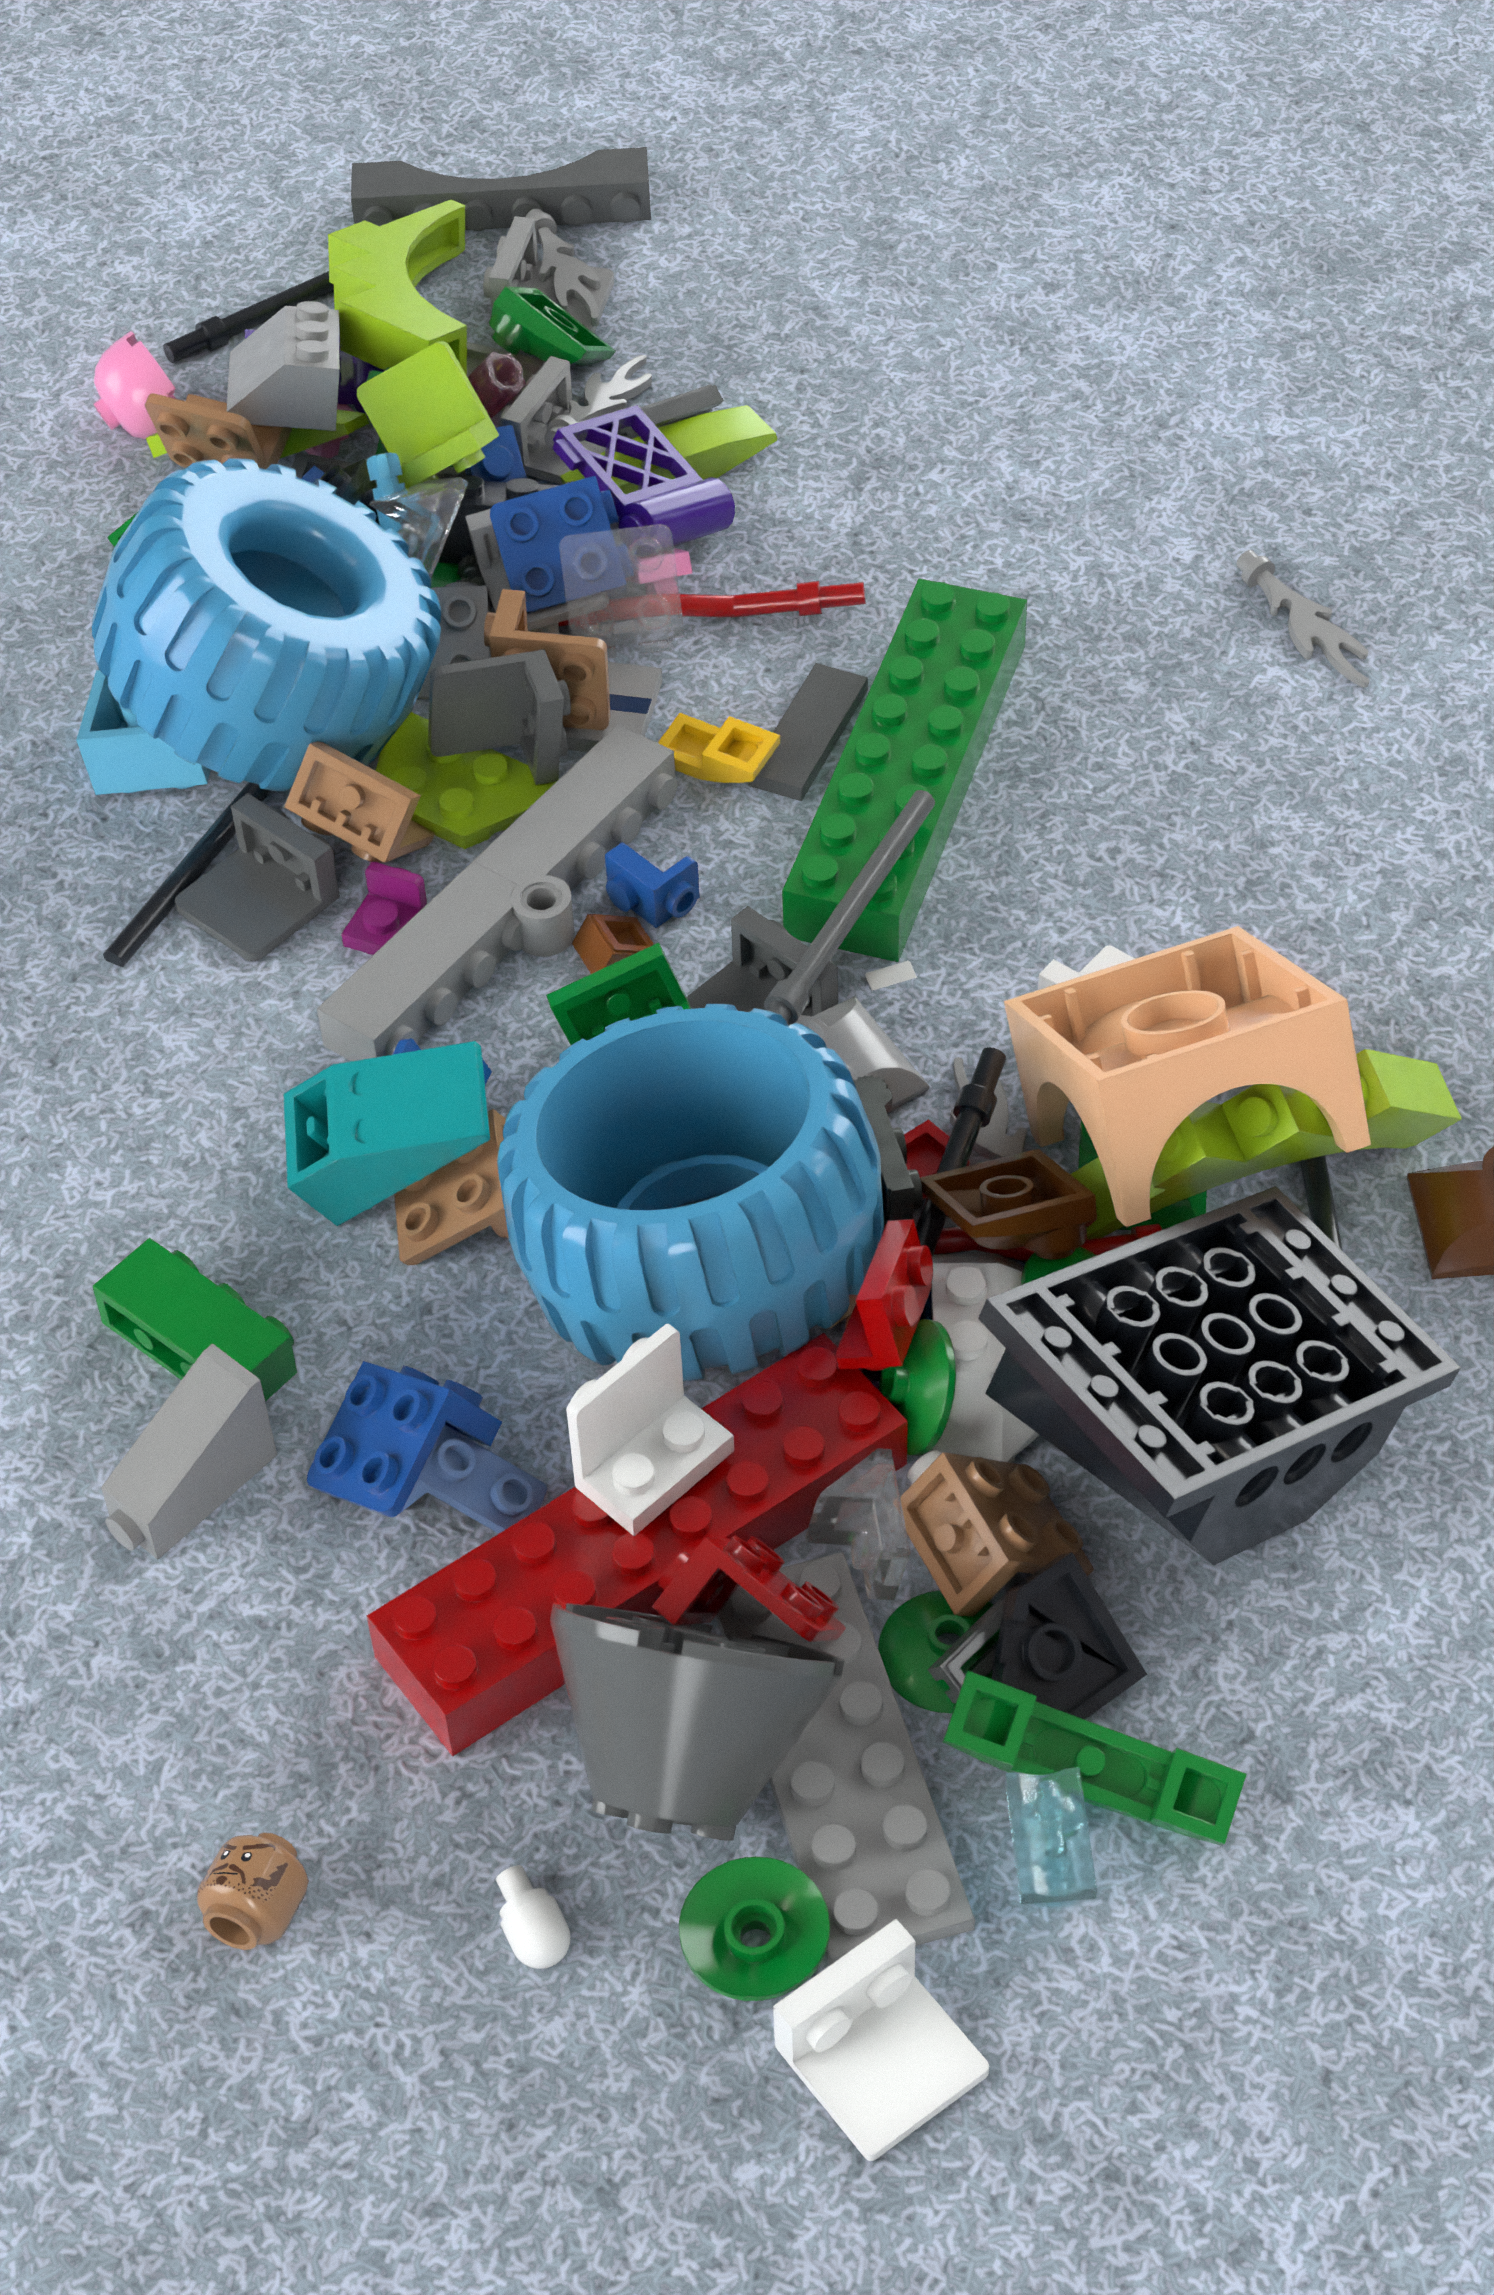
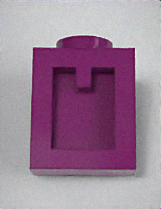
M372 861L365 870L368 894L341 933L344 947L374 955L427 905V897L422 876L404 868H395Z

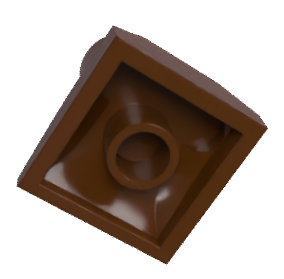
M1494 1146L1486 1152L1483 1161L1407 1173V1182L1431 1279L1494 1275Z
M1040 1149L920 1178L922 1193L979 1246L989 1249L1008 1250L1025 1247L1028 1250L1034 1251L1038 1257L1043 1259L1055 1260L1066 1258L1072 1255L1076 1248L1086 1242L1087 1228L1097 1220L1096 1195Z

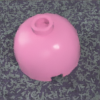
M130 331L114 342L102 354L95 367L94 384L101 399L93 405L109 428L113 430L121 425L131 436L146 439V437L157 433L145 408V402L151 393L175 398L173 394L176 388L141 341L137 342L134 333Z

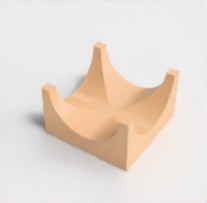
M1239 926L1004 1001L1032 1136L1040 1147L1065 1140L1063 1130L1064 1115L1070 1101L1083 1121L1098 1154L1111 1193L1116 1218L1126 1227L1151 1219V1180L1159 1155L1171 1134L1197 1107L1228 1090L1253 1084H1275L1296 1089L1305 1093L1317 1105L1332 1130L1335 1144L1346 1153L1371 1145L1347 999Z

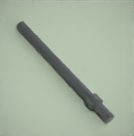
M923 790L914 792L789 977L779 980L764 1001L766 1010L782 1015L787 1024H794L809 1003L808 992L935 806V800L931 794Z

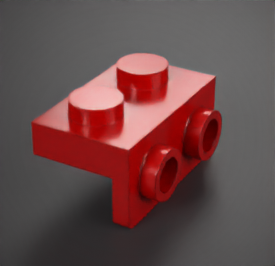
M913 1219L888 1221L835 1354L839 1369L865 1368L877 1371L903 1365L932 1288L933 1279L932 1255L927 1245L920 1244Z

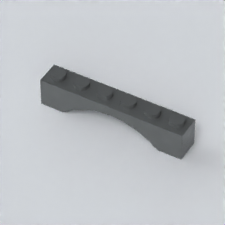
M647 147L596 150L580 160L553 170L527 176L500 179L448 176L423 170L403 161L352 163L351 204L354 224L365 220L381 226L450 199L465 205V230L473 231L510 228L515 216L526 217L527 213L532 209H541L544 213H548L552 216L556 225L578 226L589 223H629L632 221L651 220Z

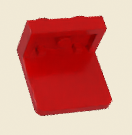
M735 1535L732 1538L705 1537L692 1555L686 1551L681 1553L667 1567L659 1579L658 1586L664 1591L652 1605L658 1613L673 1625L711 1623L740 1585L798 1635L809 1642L837 1640L846 1629L834 1617L839 1606L815 1585L805 1581L799 1587L779 1571L785 1563L784 1560L773 1549L753 1536L747 1542Z

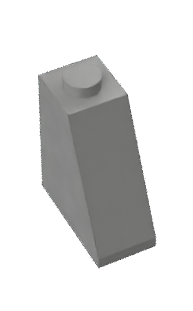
M211 1344L201 1353L101 1487L109 1512V1517L105 1520L106 1525L112 1535L125 1548L134 1550L140 1545L157 1560L160 1559L277 1456L260 1379L214 1344Z

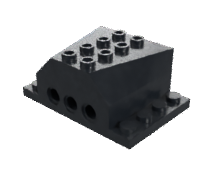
M1276 1186L987 1298L978 1317L984 1326L1006 1348L985 1394L1213 1566L1307 1521L1379 1454L1405 1407L1450 1387L1461 1369L1423 1329Z

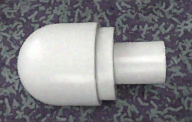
M517 1865L504 1870L496 1878L497 1884L507 1902L501 1908L499 1914L502 1918L501 1927L515 1956L526 1966L535 1969H544L556 1965L564 1958L570 1945V1930L556 1899L550 1896L545 1888L533 1889L523 1866Z

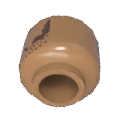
M265 1832L260 1833L258 1836H235L220 1848L201 1881L197 1893V1903L203 1914V1924L213 1937L233 1948L251 1950L256 1945L271 1944L285 1934L306 1895L309 1882L303 1865L297 1859V1851L294 1846L276 1834Z

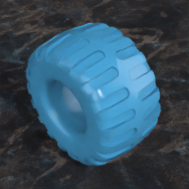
M228 459L223 464L217 460H203L192 463L185 470H176L158 483L154 491L147 497L115 546L92 617L95 661L102 674L109 677L108 688L114 698L123 708H129L136 715V723L154 739L159 738L175 749L174 753L193 765L195 763L201 764L218 772L217 776L236 783L247 781L259 784L261 789L286 792L293 786L309 744L317 741L331 746L365 766L374 761L413 710L440 643L441 627L439 624L441 622V606L437 594L431 589V578L421 561L414 557L408 558L409 546L406 541L393 528L384 530L376 523L377 515L369 507L360 501H357L355 505L349 503L335 494L337 487L321 479H315L311 483L296 477L295 469L278 464H271L267 469H262L251 459Z
M706 1004L705 1008L684 1010L682 1006L662 1008L656 1010L657 1014L632 1021L626 1018L608 1025L602 1034L588 1041L581 1039L560 1053L559 1062L552 1068L544 1067L526 1085L524 1091L525 1100L515 1103L507 1115L503 1129L504 1140L500 1143L497 1166L509 1242L516 1261L553 1330L566 1342H573L576 1349L582 1355L604 1366L610 1365L614 1361L619 1363L633 1343L641 1338L651 1337L665 1324H670L680 1332L683 1381L704 1379L705 1369L729 1365L732 1374L757 1368V1357L775 1349H779L783 1356L795 1352L808 1344V1330L815 1325L825 1329L830 1328L848 1311L850 1305L849 1295H857L884 1232L881 1159L874 1131L866 1116L846 1063L833 1049L827 1048L825 1041L812 1029L797 1023L788 1026L787 1021L782 1015L772 1011L754 1008L750 1012L738 1011L734 1005ZM705 1200V1201H702V1202H699V1203H695V1204H691V1205H687V1206H682V1205H685V1204H689V1203H693V1202Z

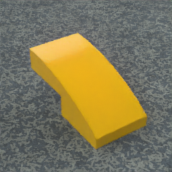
M679 713L658 743L674 751L675 771L705 781L745 783L755 780L779 746L780 735L731 716L719 728Z

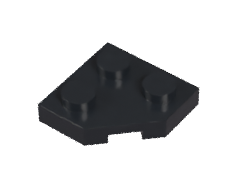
M1073 1552L1059 1555L1006 1592L992 1680L1037 1696L1036 1702L1085 1720L1147 1675Z

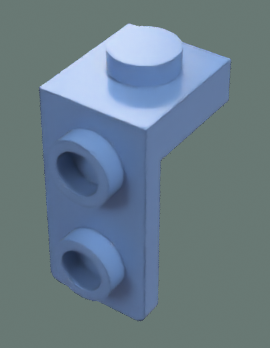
M444 1424L401 1512L428 1492L499 1534L538 1510L546 1495L547 1486L544 1482Z

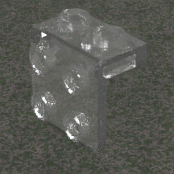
M658 524L569 535L561 540L559 552L569 621L568 635L594 637L603 640L607 645L608 658H616V646L638 644L639 654L671 651V639L685 637L673 538L669 527Z

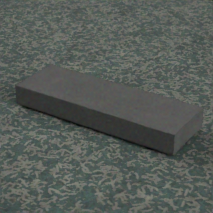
M815 663L773 732L780 735L779 746L755 780L748 782V786L802 801L867 693L868 677Z

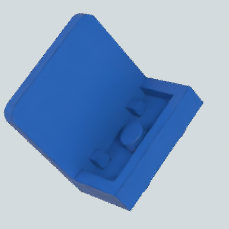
M596 476L499 502L491 507L490 519L510 589L525 591L527 614L606 591L608 598L626 594L627 584L625 578L634 576L630 557L625 543L615 545L610 524L618 522L615 505L610 490L600 492Z
M363 1361L354 1380L346 1391L343 1403L324 1441L316 1451L314 1461L307 1473V1483L320 1492L392 1518L403 1510L444 1424L470 1440L491 1447L502 1421L479 1407L483 1399L482 1395L462 1384L446 1380L442 1387L439 1386L440 1383L434 1378L403 1365L399 1373Z

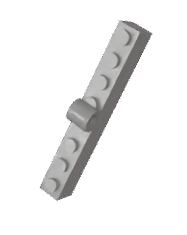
M617 724L317 1008L323 1046L350 1061L392 1055L398 1042L403 1039L412 1038L418 1045V1040L433 1025L441 1026L452 1017L457 1002L472 987L481 988L490 980L496 964L510 950L519 951L522 949L528 954L540 957L553 956L566 950L575 937L571 891L584 878L593 879L599 874L605 864V854L622 842L629 844L633 841L641 828L642 822L656 808L663 810L672 802L678 785L675 778L674 751Z

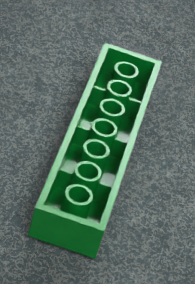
M918 578L783 887V927L790 935L799 941L813 942L914 792L923 790L932 795L935 800V806L838 948L844 951L899 962L1024 651L1027 599Z

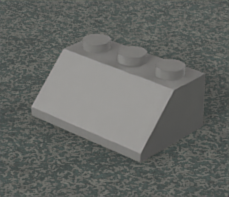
M313 301L300 302L297 304V307L284 306L230 351L226 412L245 417L251 425L336 431L340 370L339 310L329 309L327 305Z

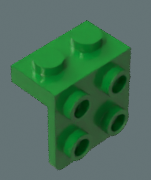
M659 942L546 995L550 1008L570 1045L581 1039L588 1041L605 1032V1027L626 1018L632 1021L657 1014L656 1010L674 1006H682L683 1010L691 1009L688 998Z

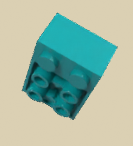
M476 1041L333 1064L283 1094L288 1189L336 1226L369 1210L379 1202L422 1180L425 1176L490 1140L481 1045Z

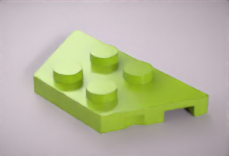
M413 712L407 716L380 752L375 770L421 795L411 820L435 833V836L463 849L490 839L496 832L506 830L556 783L550 782L536 785L527 764L492 748L436 757L431 753L428 745L429 720Z

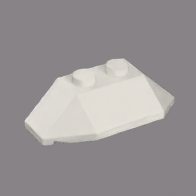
M981 1251L933 1254L931 1320L941 1323L947 1330L952 1341L956 1364L955 1393L951 1413L946 1428L933 1451L938 1450L940 1453L946 1452L971 1457H983L985 1459L1012 1463L1015 1461V1456L1034 1441L1039 1434L985 1394L1006 1348L984 1326L978 1317L987 1298L1021 1285L1024 1266L1010 1258Z

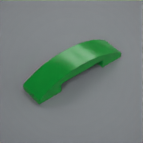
M970 1671L966 1672L942 1741L943 1743L996 1768L1068 1797L1191 1838L1221 1846L1225 1844L1247 1775L1246 1773L1179 1748L1172 1752L1038 1703L1036 1702L1037 1696Z

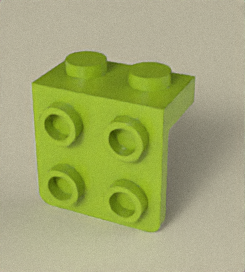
M444 341L435 342L361 384L357 389V398L388 453H397L399 456L402 475L397 476L399 483H405V488L408 489L412 498L439 484L441 481L436 473L446 467L453 465L455 471L460 473L486 458L481 448L499 436L449 344Z

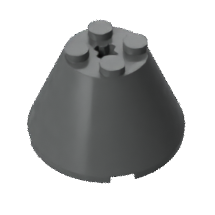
M567 1603L566 1610L561 1608V1605L553 1604L550 1617L590 1791L593 1797L591 1810L609 1816L627 1818L626 1825L655 1833L669 1834L672 1830V1824L676 1823L690 1825V1832L699 1836L733 1841L736 1825L739 1824L842 1677L845 1662L844 1659L827 1652L752 1634L751 1638L732 1636L731 1641H728V1638L725 1636L711 1633L713 1625L703 1623L673 1625L663 1616L629 1610Z

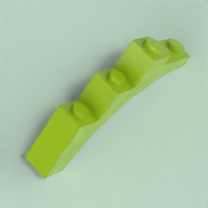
M450 199L381 226L364 220L328 234L329 282L334 284V310H339L341 351L385 370L388 367L397 365L435 342L444 341L449 344L467 375V325L439 311L424 299L415 288L424 276L440 264L457 257L465 250V205Z
M1364 1049L1356 1054L1371 1141L1370 1146L1358 1150L1409 1148L1418 1145L1462 1120L1437 1063L1370 1049ZM1254 1084L1222 1104L1203 1103L1178 1125L1164 1145L1154 1168L1150 1187V1214L1216 1186L1264 1170L1345 1151L1335 1144L1332 1130L1326 1118L1305 1093L1282 1085ZM1099 1157L1071 1173L1075 1179L1096 1195L1097 1220L1087 1228V1240L1103 1238L1125 1226L1116 1218L1111 1193Z

